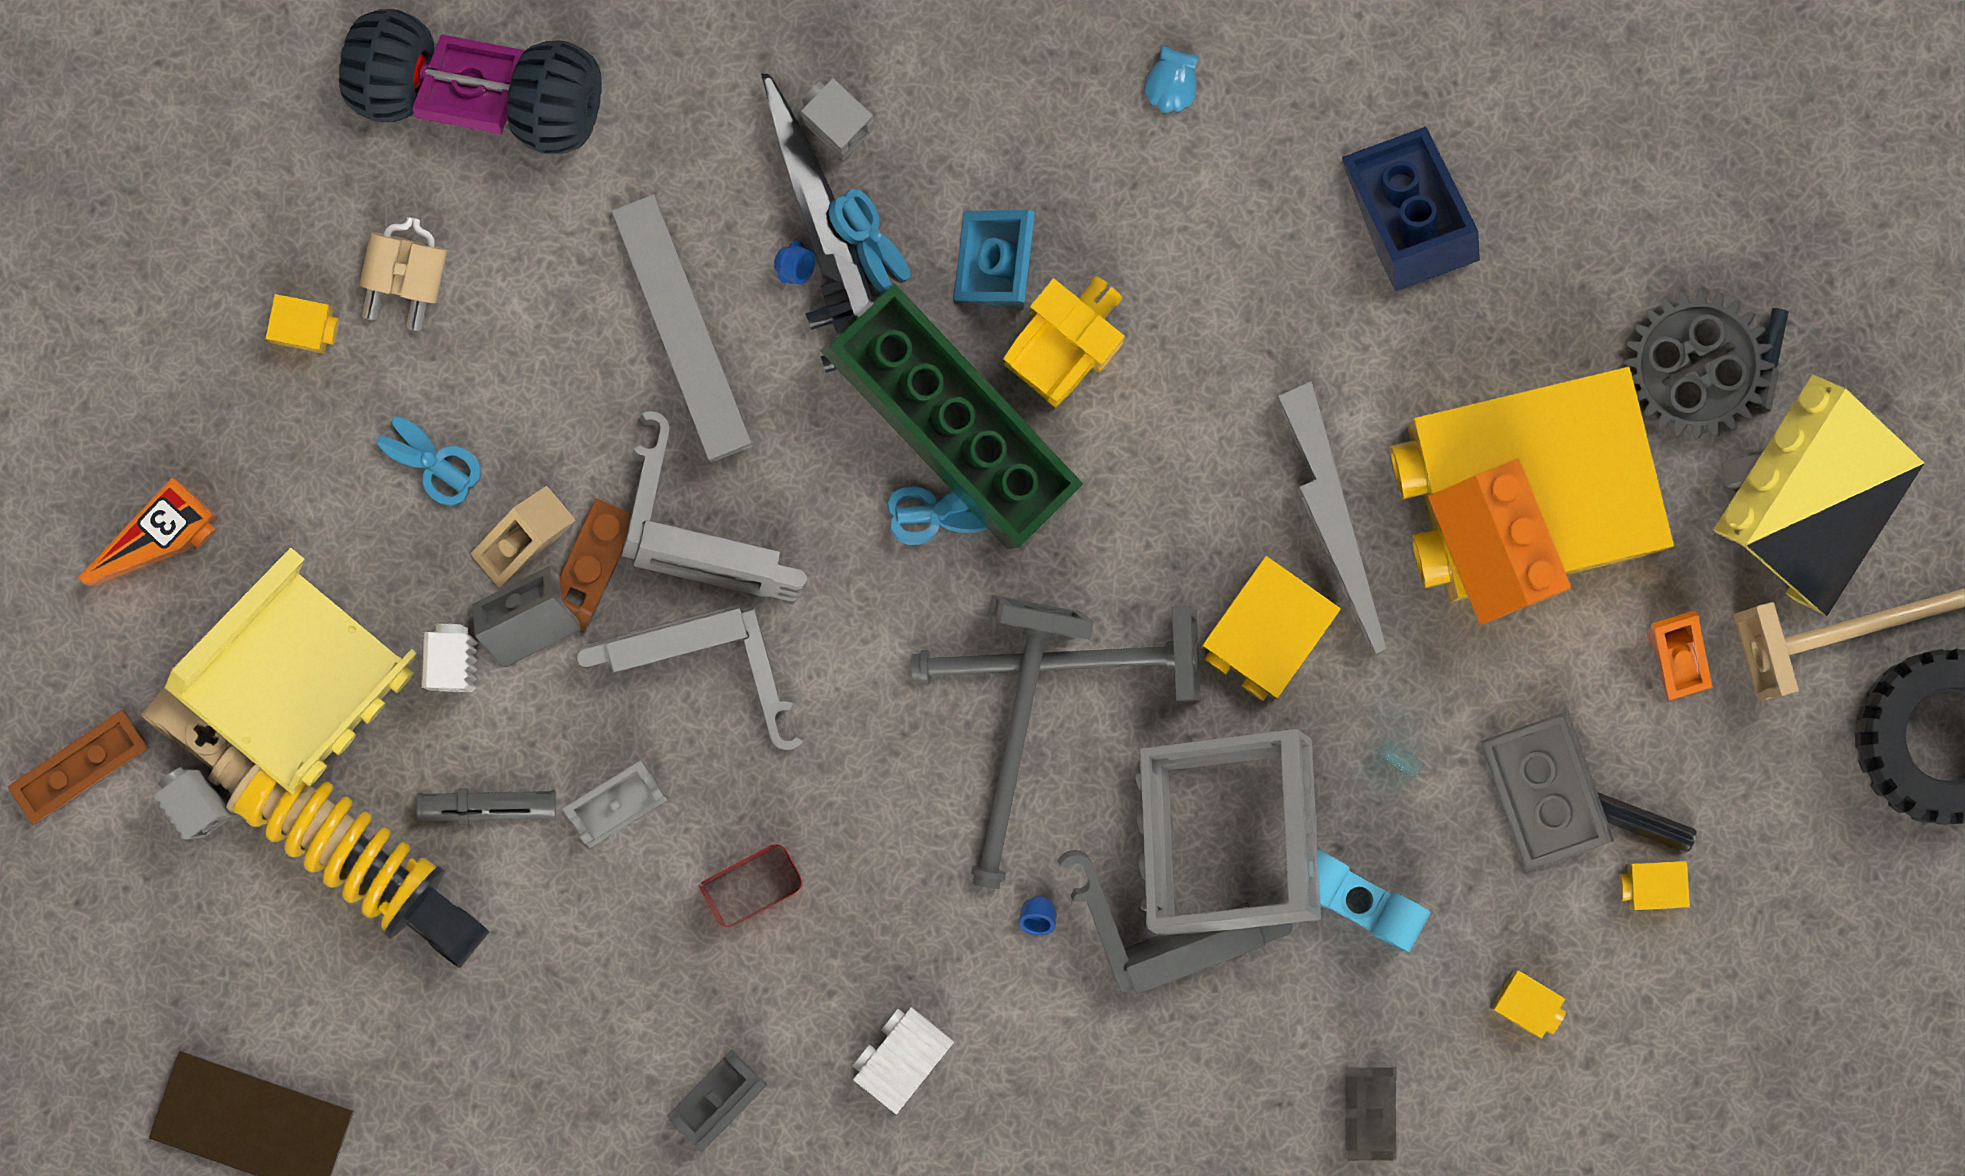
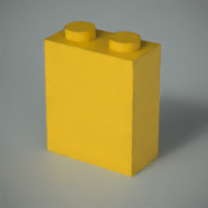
M1265 556L1202 644L1201 648L1208 652L1204 660L1225 675L1232 669L1245 678L1241 686L1259 700L1264 701L1268 695L1276 700L1341 608L1275 561Z

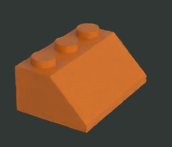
M1519 458L1477 474L1427 497L1479 626L1572 588Z

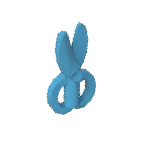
M850 189L830 203L829 215L836 232L848 243L857 245L861 265L869 281L878 292L884 287L891 285L883 263L900 282H904L911 277L910 269L900 251L885 235L879 232V214L871 199L864 192L858 189Z
M394 417L392 419L394 428L409 445L381 435L376 440L379 447L389 457L403 465L425 469L422 483L425 491L433 500L447 506H456L465 502L469 494V488L474 487L481 479V467L476 457L458 446H447L437 453L427 434L417 425L402 417ZM449 456L462 458L471 470L470 476L465 475L445 459ZM434 475L458 491V494L446 496L439 492L432 482Z
M915 486L904 487L892 493L886 506L888 514L892 518L890 533L897 541L907 545H920L929 542L936 536L939 526L959 533H977L988 529L973 512H966L969 508L954 492L946 495L937 503L933 494L924 488ZM908 499H918L925 503L924 506L897 508L900 502ZM930 523L929 528L921 532H909L901 527Z

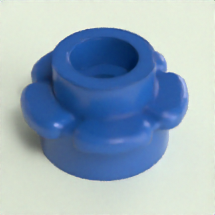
M798 240L792 241L789 247H782L774 261V267L779 280L784 284L787 282L789 284H804L807 282L815 267L814 252L804 248V244Z

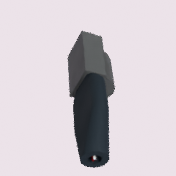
M1772 308L1765 344L1773 345V349L1763 354L1762 360L1775 364V368L1762 371L1761 375L1762 378L1770 381L1772 386L1766 388L1758 387L1756 393L1765 402L1763 405L1750 402V405L1755 408L1769 411L1772 409L1779 370L1776 368L1780 358L1788 310Z

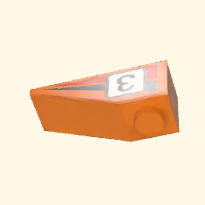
M172 477L78 578L84 584L94 586L186 552L192 545L199 549L216 532V528L212 524L219 517L179 480Z

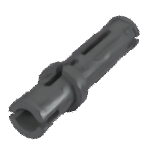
M459 788L458 793H417L418 822L459 821V825H469V820H556L555 790L469 793L468 788Z

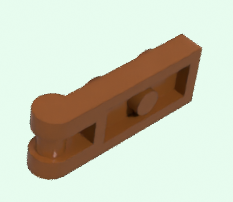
M597 498L594 500L560 575L562 602L579 619L581 628L579 631L586 633L620 559L631 513ZM571 587L587 594L581 606L566 600Z

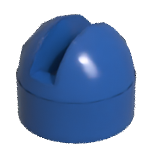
M1041 895L1026 900L1020 910V928L1032 935H1047L1053 932L1057 917L1055 905L1049 898Z

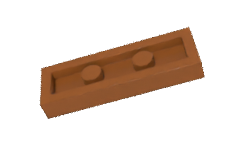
M120 710L7 787L32 825H36L150 747L126 711Z

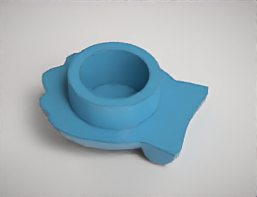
M1162 46L1160 60L1151 69L1145 81L1144 92L1148 96L1149 102L1152 105H1157L1163 113H1168L1172 110L1179 112L1185 107L1190 106L1196 96L1197 81L1195 67L1200 57Z

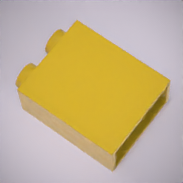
M1630 366L1416 417L1407 425L1410 441L1390 446L1392 467L1402 499L1424 494L1432 527L1430 531L1412 535L1413 552L1424 588L1446 584L1450 603L1467 599L1468 596L1427 497L1519 458L1566 575L1663 552L1674 546Z

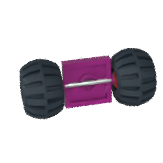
M379 9L364 14L355 20L350 31L347 33L344 47H342L341 62L339 64L341 95L345 103L356 113L373 121L396 122L415 115V118L502 135L508 119L510 131L516 139L532 150L549 155L564 154L582 147L590 137L598 117L602 93V77L599 64L586 50L567 41H545L522 50L441 34L435 49L430 30L416 17L396 9Z

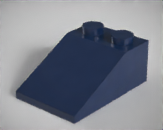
M1427 127L1342 157L1343 166L1375 250L1395 291L1480 261L1478 229Z

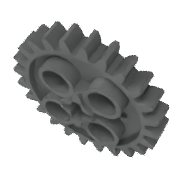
M1698 290L1695 302L1692 303L1685 292H1679V306L1676 307L1669 300L1662 299L1664 313L1659 315L1654 311L1647 310L1648 318L1652 322L1649 328L1638 324L1634 327L1643 336L1641 342L1630 341L1627 343L1628 347L1638 352L1637 358L1624 361L1625 365L1637 368V374L1633 375L1632 378L1634 385L1640 384L1641 390L1636 393L1638 401L1647 399L1650 402L1643 414L1649 417L1660 412L1661 416L1658 427L1662 429L1669 425L1672 420L1675 421V435L1682 436L1688 425L1692 427L1693 436L1697 439L1701 438L1704 426H1708L1714 437L1720 435V423L1725 422L1730 429L1736 430L1737 422L1734 416L1739 413L1743 417L1751 419L1753 416L1747 407L1748 403L1751 401L1763 405L1765 402L1756 393L1758 387L1766 388L1772 386V383L1762 378L1761 375L1762 371L1775 368V364L1762 360V355L1771 351L1773 345L1759 344L1757 340L1767 331L1766 328L1756 327L1751 329L1749 325L1754 320L1756 314L1750 311L1741 317L1738 316L1741 302L1738 300H1734L1727 308H1724V294L1719 292L1711 303H1707V296L1704 290ZM1715 321L1720 327V337L1715 344L1703 346L1698 341L1697 330L1702 323ZM1731 342L1735 343L1736 348L1734 351L1720 356L1705 365L1707 373L1704 376L1694 371L1686 374L1669 386L1663 384V380L1668 376L1694 364L1692 356L1695 353L1701 357H1708ZM1666 343L1676 344L1680 351L1679 361L1670 368L1661 367L1656 358L1658 349ZM1737 361L1742 368V377L1736 385L1725 386L1720 381L1719 370L1725 362ZM1687 383H1696L1702 392L1701 400L1695 407L1685 408L1679 401V391Z

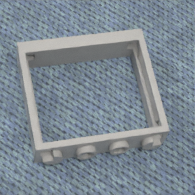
M1299 729L1140 749V774L1135 775L1138 788L1142 790V808L1138 809L1137 822L1140 833L1144 835V852L1139 857V868L1142 878L1146 881V898H1143L1141 901V909L1146 912L1147 929L1161 937L1321 920L1312 739ZM1281 757L1289 903L1175 916L1169 770Z

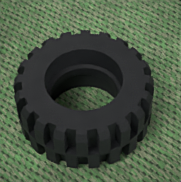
M1939 649L1906 658L1905 661L1893 665L1883 673L1884 677L1879 682L1873 683L1866 694L1869 698L1865 706L1860 707L1856 719L1861 721L1860 732L1855 733V747L1860 746L1862 759L1858 760L1862 773L1867 772L1872 780L1869 786L1877 796L1882 795L1889 801L1888 806L1898 813L1910 815L1911 819L1923 823H1936L1938 825L1965 823V777L1948 781L1928 776L1913 762L1906 743V728L1909 717L1922 701L1938 694H1953L1965 698V650Z

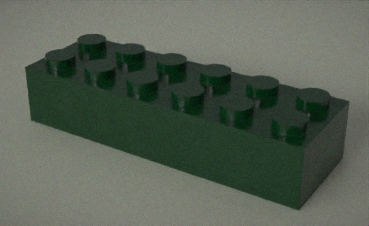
M895 283L884 287L819 350L1007 549L1019 548L1083 485L1082 481Z

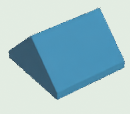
M964 211L954 301L1024 309L1035 211Z

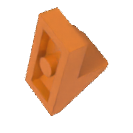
M1696 610L1652 623L1646 634L1656 653L1663 689L1668 700L1671 701L1713 688L1699 616Z

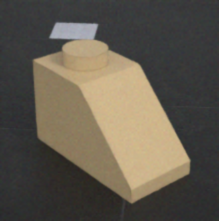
M545 486L513 507L470 555L496 586L501 588L557 541L576 520L548 486Z

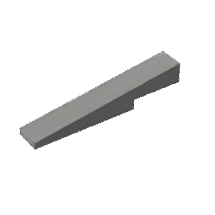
M653 194L612 210L710 463L753 447L655 195Z
M1310 381L1279 395L1276 401L1313 480L1300 486L1297 491L1374 656L1386 650V645L1313 384Z

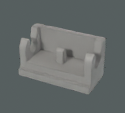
M640 760L563 808V811L578 830L584 844L591 848L666 802L667 798L645 762Z

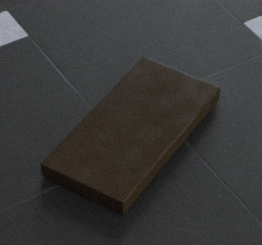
M179 1051L148 1139L255 1176H332L354 1110Z

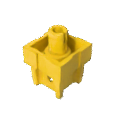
M1094 276L1090 280L1089 285L1079 297H1076L1053 278L1030 306L1031 312L1029 316L1032 320L1017 337L1003 358L1005 361L1003 366L1028 384L1054 408H1057L1075 390L1092 368L1101 373L1123 346L1125 336L1105 320L1114 307L1120 304L1123 297L1111 286L1101 300L1096 303L1095 301L1104 292L1108 284L1098 276Z

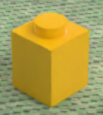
M275 294L265 339L273 344L325 354L326 344L334 345L339 318L332 317L334 309L327 304Z
M1687 861L1627 864V873L1620 874L1619 876L1621 901H1629V910L1690 907Z
M1513 970L1490 1008L1541 1039L1546 1032L1553 1035L1566 1014V1011L1561 1008L1565 998L1519 970Z

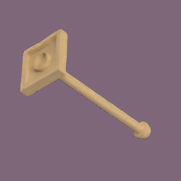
M1965 588L1785 638L1774 602L1733 614L1758 702L1799 691L1789 655L1964 608Z

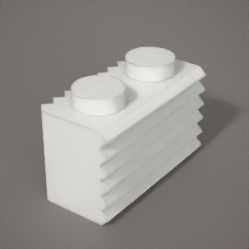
M436 624L435 632H424L422 688L430 691L473 692L476 689L472 683L477 679L473 675L477 671L473 665L478 661L474 657L478 652L474 648L478 641L468 635V627L459 624Z
M912 1007L906 1014L897 1009L881 1029V1031L888 1035L877 1050L869 1045L853 1064V1067L859 1071L853 1080L895 1114L900 1111L954 1043L949 1036Z

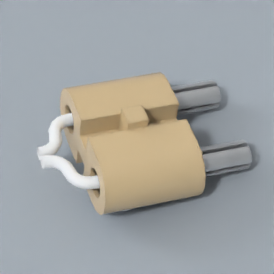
M407 217L405 223L392 224L386 228L384 233L370 232L359 286L367 289L362 311L364 319L376 320L382 293H393L401 295L400 297L411 299L406 327L410 330L420 331L427 303L437 302L448 249L434 245L433 236L430 232L420 227L419 219ZM413 223L416 233L425 237L428 243L406 240V238L391 235L393 231H404Z

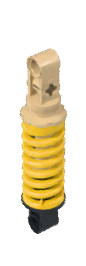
M165 686L141 713V716L170 740L176 741L212 770L208 780L215 786L222 784V787L226 790L228 789L231 793L226 806L229 812L241 815L253 827H259L267 823L265 829L266 838L272 842H279L286 838L284 845L285 853L294 858L305 854L304 867L307 871L315 873L325 868L323 882L326 886L335 888L344 883L342 897L345 901L355 903L363 899L361 911L365 917L374 918L383 913L381 928L385 932L384 935L389 939H392L406 926H409L428 941L429 945L456 967L461 968L490 933L472 915L462 908L456 907L436 891L445 873L442 867H436L426 858H420L418 861L411 858L405 868L402 867L401 863L410 852V845L406 842H400L389 855L385 853L382 847L391 836V831L387 827H381L370 840L366 838L364 834L367 826L372 821L371 814L364 811L356 819L352 818L349 814L347 815L346 813L353 806L352 799L347 796L342 797L334 805L327 799L334 790L333 784L329 781L323 782L317 790L303 782L291 794L216 730L214 734L217 743L214 746L210 743H205L200 747L201 742L197 734L201 730L208 734L213 728L170 693Z

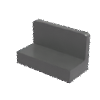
M551 566L472 604L475 637L503 666H509L581 629L579 619L562 602L560 576Z

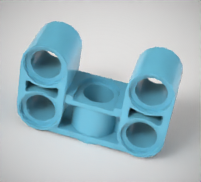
M1318 850L1320 906L1329 908L1370 931V934L1405 953H1410L1432 912L1398 893L1391 892L1390 894L1349 871L1350 867ZM1355 887L1364 888L1370 896L1369 907L1360 914L1353 913L1346 905V896Z

